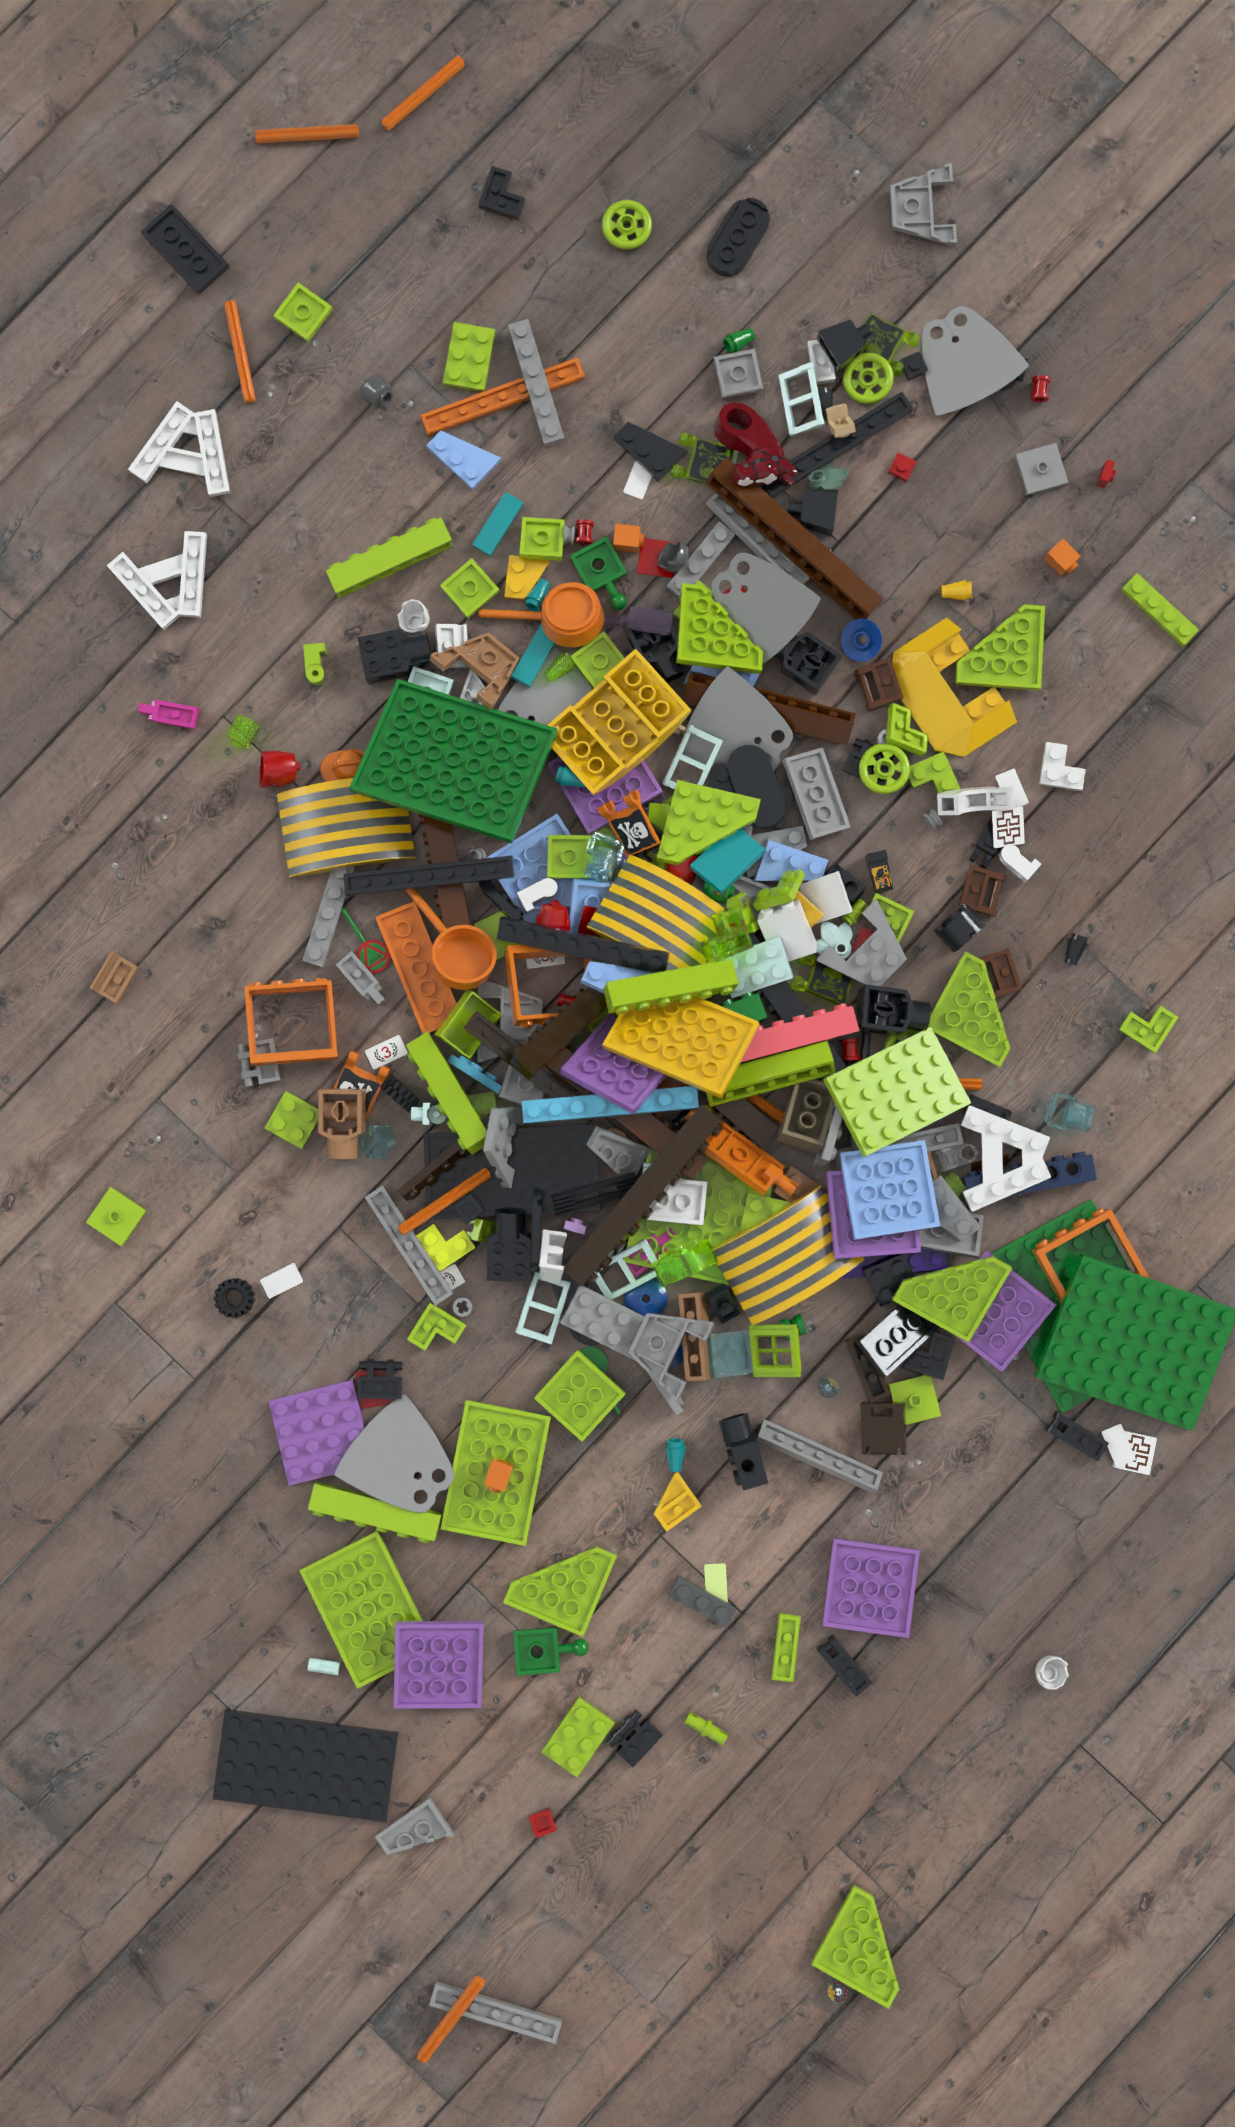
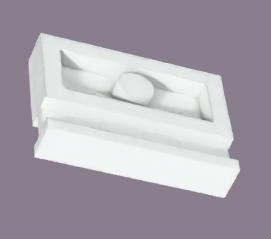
M467 624L435 625L436 652L438 654L446 651L448 647H457L465 644V641H467ZM460 660L456 661L453 665H451V666L449 667V668H458V667L467 668V666H466L463 662H461Z

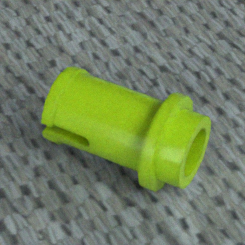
M858 898L851 907L853 912L845 914L842 920L849 926L856 924L857 919L868 905Z

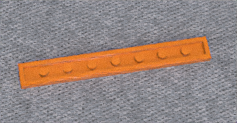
M578 357L544 369L550 392L585 379ZM522 377L421 414L420 417L429 437L440 431L451 429L530 400L524 378Z

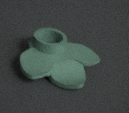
M830 462L819 470L810 473L808 485L811 489L816 490L838 489L843 485L842 481L848 476L849 469H834L833 462Z

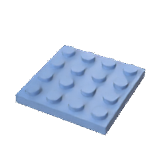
M558 814L518 837L512 844L509 843L486 857L513 856L515 878L500 879L498 881L514 906H518L524 913L522 917L526 922L535 923L536 916L539 914L542 905L551 903V900H558L559 903L569 908L573 879H553L557 883L558 888L556 896L533 904L535 910L529 914L526 913L517 896V892L547 878L548 835H571ZM591 867L590 879L586 880L600 881Z
M925 1140L885 1146L864 1158L860 1150L839 1153L854 1240L940 1226Z

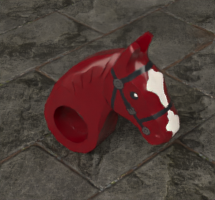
M732 402L724 405L714 425L715 437L720 444L748 456L745 462L739 463L734 467L732 471L733 482L739 487L768 485L779 480L791 486L794 483L791 476L795 477L798 472L786 460L778 438L766 421L744 403ZM728 423H738L745 430L735 429L731 427Z

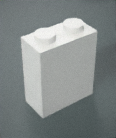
M799 899L774 908L763 909L758 914L757 921L765 941L780 937L788 962L816 953L817 942Z

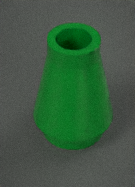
M751 328L727 334L723 338L725 350L729 354L739 352L747 344L755 340V333Z

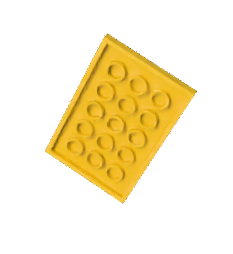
M697 997L692 998L691 1001L686 1003L675 1001L664 1007L653 1005L646 1010L638 1011L637 1009H631L625 1014L618 1015L602 1045L608 1051L722 1098L759 1028V1022Z

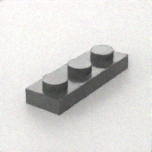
M678 1576L668 1594L671 1598L725 1628L736 1610L735 1606L681 1576Z

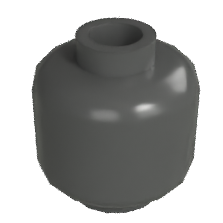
M371 376L363 381L361 395L365 401L376 408L387 406L391 402L393 392L388 382L379 376Z

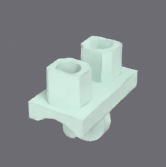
M423 1103V1107H411V1120L423 1121L425 1126H432V1123L441 1124L447 1117V1115L443 1116L437 1105L433 1106L431 1103Z

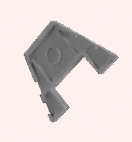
M952 163L945 164L944 167L936 170H929L921 176H914L890 185L892 230L956 246V224L934 225L931 186L952 185Z
M875 899L861 914L877 930L846 961L831 946L816 960L863 984L881 986L907 958L878 901Z
M489 981L478 987L479 997L501 999L502 1015L500 1016V1029L519 1045H523L537 1026L542 1028L541 1024L533 1025L530 1028L514 1026L509 988ZM518 991L521 1016L543 1014L542 999ZM482 1043L478 1047L477 1062H484L498 1057Z
M519 1106L491 1108L483 1148L490 1165L496 1167L495 1174L497 1178H502L503 1182H501L503 1188L512 1187L515 1169L507 1164L508 1157L512 1153L511 1139L516 1132V1126H524L523 1109Z
M646 1313L628 1353L678 1401L687 1382L667 1372L686 1332L707 1341L715 1323Z

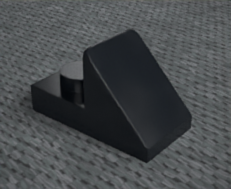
M724 1283L705 1294L722 1324L741 1314Z

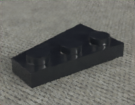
M627 422L613 436V439L657 482L688 453V450L630 422Z

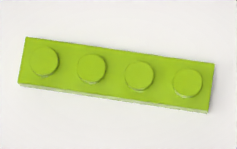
M1138 573L1121 589L1126 596L1182 647L1199 631L1195 625Z

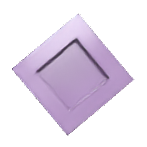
M571 1217L570 1221H565L563 1229L584 1235L587 1226L583 1225L584 1221Z

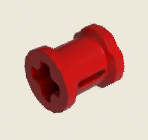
M1043 375L1032 377L1033 394H1031L1030 400L1040 403L1047 402L1049 400V395H1047L1048 384L1051 383V378Z
M585 519L577 520V538L574 539V543L581 546H589L593 543L591 534L594 522Z
M859 1038L839 1040V1043L842 1044L843 1057L841 1059L843 1062L861 1060L857 1050Z

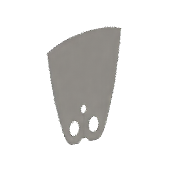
M958 306L949 311L945 318L934 319L923 327L922 354L928 371L925 372V377L935 415L950 413L982 400L1006 386L1029 367V364L993 325L968 307ZM964 314L967 317V322L964 326L960 327L954 324L956 315ZM941 327L943 329V336L940 339H933L930 336L932 328ZM953 336L959 337V341L957 343L952 342Z
M738 553L731 560L729 569L726 572L719 573L712 581V593L715 602L718 601L729 613V618L735 624L738 623L749 635L748 638L755 646L758 645L763 651L762 664L776 655L793 639L811 617L821 599L812 590L785 571L748 553ZM741 561H746L750 566L749 572L746 575H741L737 571V565ZM723 580H728L732 586L731 591L727 594H723L719 590V584ZM743 585H746L748 587V591L746 593H743L741 591V587Z
M553 647L531 687L528 688L516 682L500 704L498 710L502 712L513 710L517 713L518 717L528 719L529 716H534V722L548 725L570 705L573 707L593 689L577 667L561 651Z
M728 666L708 687L688 725H693L695 728L723 740L712 764L713 766L715 763L727 766L729 757L734 750L744 745H754L771 755V766L773 771H775L780 763V753L789 747L793 739V733L789 725L770 702ZM775 730L784 732L785 739L783 742L775 743L772 741L771 735ZM691 733L682 754L707 764L715 744ZM756 737L761 738L762 742L760 744L754 742Z
M406 1394L402 1395V1399H396L370 1421L348 1448L334 1474L346 1483L379 1500L414 1512L428 1511L435 1503V1497L438 1492L446 1490L454 1480L452 1466L439 1440ZM436 1469H442L446 1474L445 1480L441 1483H436L432 1479V1473ZM420 1472L421 1479L416 1480L414 1474ZM418 1490H424L428 1495L427 1501L423 1504H418L414 1500V1494Z

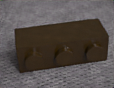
M744 1098L712 1106L715 1108L714 1112L723 1120L726 1118L732 1123L730 1126L734 1130L745 1134L748 1137L747 1139L760 1148H763L779 1129Z
M863 1332L845 1339L844 1342L866 1398L872 1403L891 1394L885 1379L879 1375L856 1344L866 1334Z

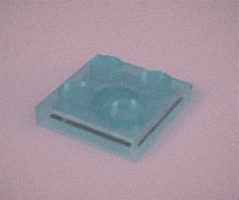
M744 1329L709 1335L707 1343L711 1378L753 1373L749 1330Z

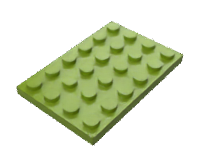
M932 1027L823 1079L863 1158L971 1104Z
M466 1400L452 1468L454 1480L448 1488L441 1530L526 1546L551 1416ZM493 1457L514 1464L505 1492L495 1493L487 1489L488 1486L484 1485Z
M375 1531L299 1570L357 1689L394 1671L396 1621H423L380 1532Z

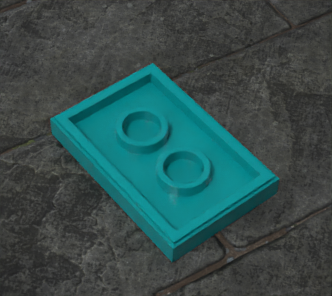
M739 829L728 838L712 844L710 848L706 849L690 865V869L722 895L766 853V849L742 829Z

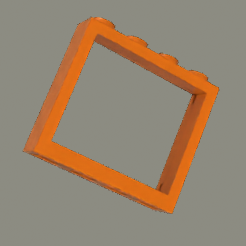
M508 945L504 955L513 1024L521 1028H530L537 1024L543 1026V1023L551 1016L555 1018L560 1013L521 1016L514 960L573 955L526 945ZM583 958L584 970H586L590 961L595 962V960ZM600 1013L591 1023L596 1022V1020L600 1018L602 1013Z
M315 978L313 982H305V979L292 980V983L285 984L283 981L278 980L271 981V985H262L261 982L249 984V986H244L251 1066L337 1060L331 980ZM325 991L330 1049L256 1054L252 996Z
M1102 1207L1091 1213L1092 1217L1086 1220L1081 1218L1073 1223L1074 1227L1069 1230L1063 1228L1054 1233V1238L1049 1241L1047 1239L1039 1241L1035 1245L1036 1248L1031 1250L1061 1304L1066 1291L1045 1253L1106 1219L1135 1269L1134 1273L1149 1278L1112 1209H1103Z

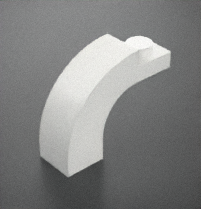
M975 787L938 793V815H960L966 812L982 810L1014 809L1013 787Z

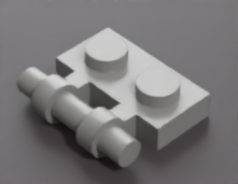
M274 1038L255 1041L256 1054L276 1053ZM246 1044L238 1045L239 1053L237 1056L238 1060L241 1061V1079H244L245 1087L254 1086L252 1078L257 1076L260 1085L281 1081L278 1064L256 1066V1070H251L249 1063L250 1054L247 1051Z

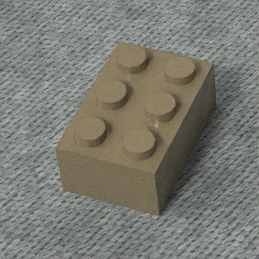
M813 1079L791 1085L776 1141L816 1154L824 1145L835 1103L824 1082Z

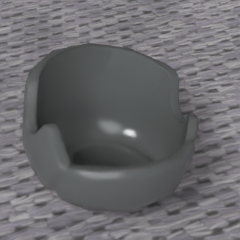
M678 539L676 540L677 543L668 542L658 558V565L669 572L679 571L686 565L689 558V548Z

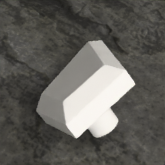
M471 669L460 698L482 705L476 698L477 693L485 688V686Z

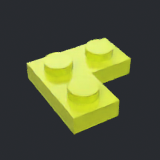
M435 1224L416 1235L439 1272L476 1248L465 1230L448 1241L444 1239Z

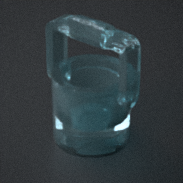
M595 832L590 838L586 852L589 854V858L584 872L585 875L597 882H610L615 866L620 864L624 844L605 833ZM599 839L601 842L619 848L617 854L605 847H593L595 840Z
M1055 1092L1052 1095L1051 1101H1048L1045 1123L1049 1127L1065 1131L1072 1128L1089 1132L1095 1115V1105L1079 1102L1077 1097ZM1057 1097L1068 1099L1063 1110L1062 1125L1050 1123L1057 1105Z

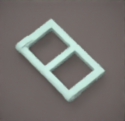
M807 363L780 374L779 381L789 435L793 437L824 426L814 363ZM808 372L812 392L790 400L787 380ZM813 400L817 420L795 427L792 407Z
M688 725L662 784L675 789L676 782L670 779L680 759L704 770L698 782V785L703 786L723 740L697 729L693 725ZM691 733L715 744L706 765L682 754Z
M644 1239L611 1257L612 1262L610 1265L618 1262L630 1283L610 1292L599 1272L597 1273L599 1277L596 1283L603 1295L612 1300L664 1273V1270L647 1240ZM643 1249L655 1270L635 1279L623 1258Z
M540 1271L533 1272V1278L515 1333L552 1344L571 1282L561 1279L560 1283L549 1282L563 1287L558 1307L554 1308L532 1301L538 1279L542 1280V1276H539ZM530 1306L555 1314L549 1336L523 1328Z

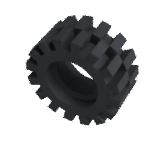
M392 1074L380 1086L387 1095L408 1113L411 1111V1107H414L420 1100Z
M233 1278L225 1280L218 1285V1289L214 1292L216 1294L213 1297V1301L216 1302L214 1305L219 1309L218 1312L220 1314L236 1318L247 1314L252 1309V1305L255 1302V1293L252 1291V1286L247 1284V1281ZM235 1289L242 1294L240 1305L231 1306L228 1304L226 1296L230 1290Z

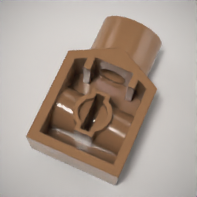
M318 1089V1133L327 1137V1158H358V1135L366 1132V1089Z

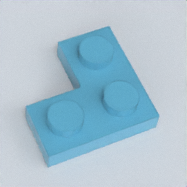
M451 1054L447 1062L494 1092L499 1093L502 1086L495 1082L497 1077L487 1071L485 1074L481 1073L483 1068L461 1055L460 1058H457Z

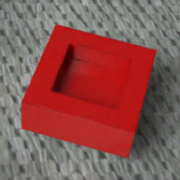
M898 452L888 474L907 483L917 461Z
M1106 460L1102 466L1096 486L1105 488L1108 482L1112 483L1116 470L1113 469L1114 461Z
M550 1807L529 1815L536 1838L557 1831Z

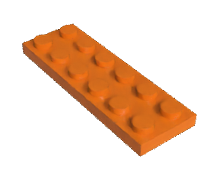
M413 901L375 918L422 1034L427 1031L433 1033L439 1029L457 1003L451 988L444 984L435 972L432 959L433 944L418 907Z

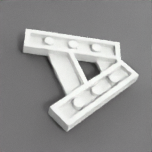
M176 401L128 468L129 472L146 484L159 467L205 476L209 497L230 494L215 409L193 413ZM187 433L198 436L201 453L173 447L181 435Z
M185 531L183 554L138 569L122 552L107 565L163 630L179 617L201 618L207 544L206 532ZM181 576L179 596L165 600L153 586Z
M970 1105L967 1107L960 1126L980 1133L982 1142V1183L962 1192L970 1212L1051 1178L1043 1160L1050 1137ZM1002 1142L1022 1150V1166L1004 1174Z

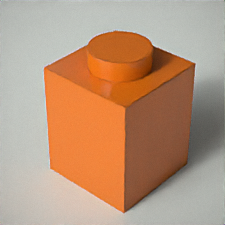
M615 524L614 550L638 553L639 546L643 547L644 534L640 533L641 526Z
M1062 539L1047 553L1044 559L1062 577L1066 572L1070 574L1077 568L1078 564L1076 562L1081 556Z
M493 1457L484 1485L488 1486L487 1489L495 1493L505 1492L514 1464Z

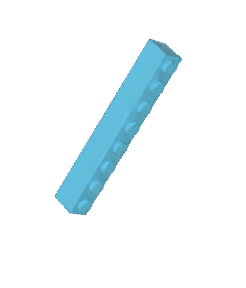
M688 1086L655 1089L635 1114L698 1109L697 1088ZM599 1095L522 1101L524 1124L633 1115Z

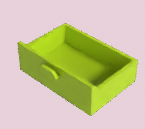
M471 990L465 991L435 1033L443 1042L468 1059L473 1056L481 1044L480 1041L463 1029L469 1019L478 1011L495 1025L502 1013L494 1009Z

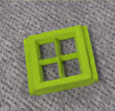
M797 1324L749 1325L753 1377H801ZM758 1337H772L773 1349H759ZM776 1337H790L791 1349H777ZM759 1353H773L774 1365H760ZM777 1353H791L792 1365H778Z

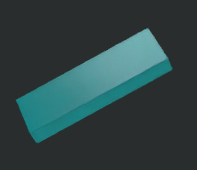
M505 492L472 546L491 557L520 512L524 502Z
M540 624L511 675V679L528 688L533 684L555 645L544 633L542 624Z

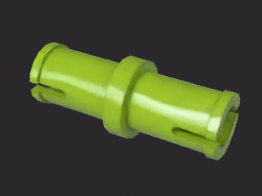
M692 1711L689 1712L684 1722L685 1725L700 1732L702 1737L707 1736L723 1746L729 1734L714 1726L709 1719L706 1721Z

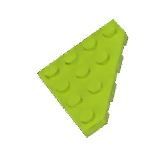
M682 583L676 663L716 669H725L728 666L734 671L761 674L763 651L758 645L755 646L750 641L749 635L738 623L735 624L729 618V613L718 601L715 602L709 596V591L704 586Z
M1024 604L990 635L978 643L956 663L955 684L1039 691L1042 681L1045 606Z
M677 780L657 861L679 865L685 862L687 858L710 848L712 844L735 834L737 830L746 825L756 822L761 799Z
M964 951L931 1012L928 1028L932 1027L934 1033L1001 1067L1011 1048L983 960Z
M994 1256L904 1279L892 1300L969 1343L1012 1270V1266Z
M596 1546L513 1580L503 1603L583 1637L617 1554Z
M853 1884L814 1955L811 1964L889 2009L899 1991V1986L874 1897Z

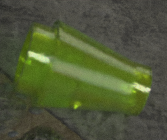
M567 652L558 655L544 674L550 682H553L573 671L576 663Z

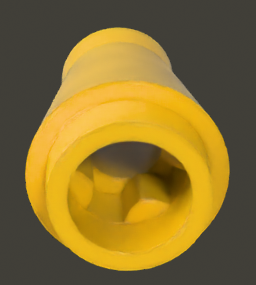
M966 580L942 585V598L963 601L972 599V581L966 582Z

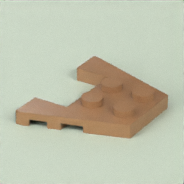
M490 633L467 640L463 645L448 647L446 651L439 654L434 652L430 655V661L443 672L460 660L486 681L488 685L477 693L476 699L489 710L493 709L520 659Z

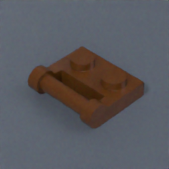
M890 657L854 671L856 678H859L867 702L865 705L867 711H873L879 707L904 699ZM871 672L881 699L876 701L867 678V674Z
M970 865L959 907L966 903L974 912L996 917L998 911L996 906L1006 875ZM990 878L994 880L988 907L982 906Z
M1009 948L979 958L985 963H990L998 987L997 991H993L995 998L1022 989Z

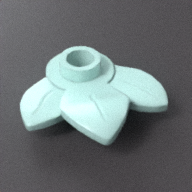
M822 922L820 928L822 939L816 940V952L821 955L831 946L843 959H846L851 953V944L849 943L853 936L851 927L846 922L842 923L839 928L833 923ZM843 945L845 951L839 952L837 946Z

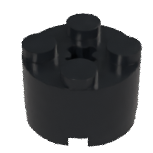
M964 903L956 912L949 915L934 932L954 953L971 940L986 924L969 905Z

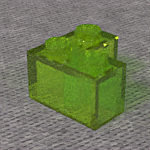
M740 906L729 907L711 914L718 935L699 942L706 963L718 962L753 948Z
M695 1238L686 1242L687 1247L683 1244L672 1249L674 1252L672 1254L669 1250L658 1255L659 1260L653 1262L652 1265L662 1287L689 1277L718 1262L708 1238L701 1241Z

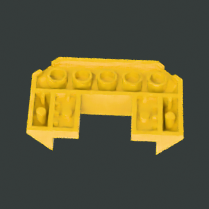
M946 617L894 651L892 665L904 697L900 701L905 708L911 710V717L920 731L928 735L927 741L935 752L941 753L944 751L955 756L965 757L1016 724L1017 720L1010 701L1005 702L995 687H992L965 706L961 705L940 672L960 660L970 652V649L959 634L962 629Z

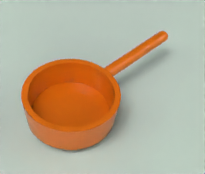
M576 582L563 583L550 590L543 600L542 611L488 609L478 611V616L481 618L541 620L542 629L546 636L552 642L564 647H579L590 643L599 635L604 625V612L597 594L590 587Z
M415 889L405 890L440 932L432 948L434 969L439 979L447 986L458 990L474 989L485 983L490 977L497 959L496 947L491 937L483 930L470 925H456L447 929Z

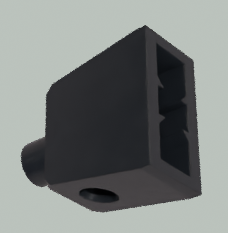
M847 320L820 330L817 341L836 372L839 373L864 352L866 346L864 339L871 336V330L867 324L856 328L851 320Z
M838 490L806 491L803 493L802 503L789 501L788 513L800 516L799 522L804 528L832 536Z

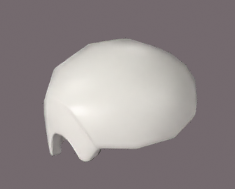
M411 599L404 602L401 612L397 615L400 628L407 634L416 635L423 632L430 622L428 609L418 600Z
M1048 1655L1041 1658L1035 1668L1038 1683L1042 1687L1056 1690L1063 1686L1069 1677L1067 1671L1068 1663L1058 1656Z

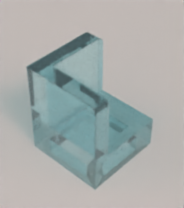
M370 1125L361 1141L366 1158L386 1159L395 1144L390 1127Z

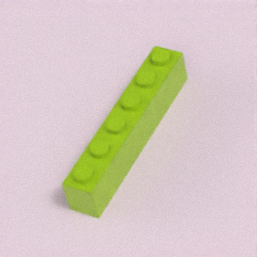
M432 518L419 528L412 527L404 535L399 537L397 535L392 536L386 543L380 546L378 544L373 545L367 549V552L362 554H353L347 561L343 563L336 562L325 571L338 599L453 547V542L442 518Z
M731 959L608 981L603 991L609 1013L616 1012L617 1015L636 1008L638 1011H642L653 1005L664 1007L675 1001L686 1003L691 1001L692 998L700 997V999H707L712 997L713 994L718 993L729 995L733 993L739 983L733 960Z
M427 1031L406 1045L410 1051L407 1053V1056L413 1065L417 1063L419 1067L417 1073L422 1081L427 1080L429 1087H427L428 1092L433 1099L435 1097L438 1099L439 1104H437L439 1111L443 1116L447 1115L450 1120L447 1122L449 1128L453 1133H458L460 1137L457 1139L463 1151L467 1149L473 1155L484 1148L487 1128L434 1038Z
M828 1041L817 1042L813 1045L795 1048L787 1052L739 1064L722 1098L706 1092L710 1107L835 1074L834 1060Z
M319 1481L314 1483L308 1510H312V1514L325 1517V1514L334 1516L333 1519L340 1522H346L347 1519L355 1521L354 1524L360 1527L371 1525L375 1526V1530L388 1533V1530L397 1532L396 1535L409 1538L410 1535L418 1537V1541L423 1543L435 1542L442 1517V1512L430 1509L426 1512L406 1510L379 1500L369 1494Z

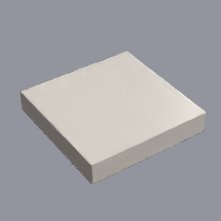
M839 871L807 881L799 887L801 893L823 913V917L817 923L853 912Z

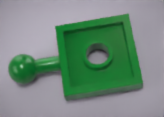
M607 536L570 555V559L584 585L590 587L594 592L606 587L611 596V607L617 611L625 608L627 604L626 597L617 592L613 582L626 576L627 572ZM596 560L602 561L604 568L595 570L592 567L593 562Z
M557 1626L513 1631L517 1676L560 1672L559 1654L573 1652L576 1656H584L589 1650V1644L584 1639H576L573 1644L558 1645ZM535 1645H539L543 1649V1654L539 1657L531 1654V1648Z

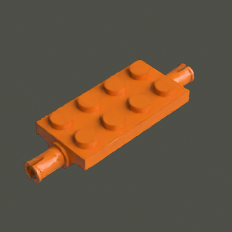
M692 1109L685 1119L688 1120L696 1110ZM724 1123L722 1125L724 1127L723 1131L716 1138L714 1136L708 1142L710 1146L704 1153L762 1196L771 1185L774 1186L775 1184L791 1196L799 1184H796L783 1174L785 1166L727 1123Z

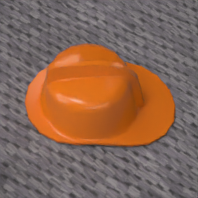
M348 749L328 754L320 765L322 778L326 782L354 778L365 752L358 749Z

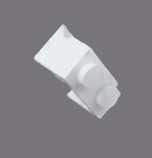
M543 1229L539 1276H542V1281L556 1283L561 1281L564 1266H562L563 1248L567 1237L565 1232Z

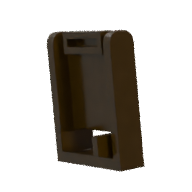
M862 1401L860 1403L862 1454H868V1447H870L871 1454L898 1455V1447H900L901 1455H906L905 1402L875 1401L870 1403L869 1401ZM874 1408H892L893 1416L872 1415L874 1414Z

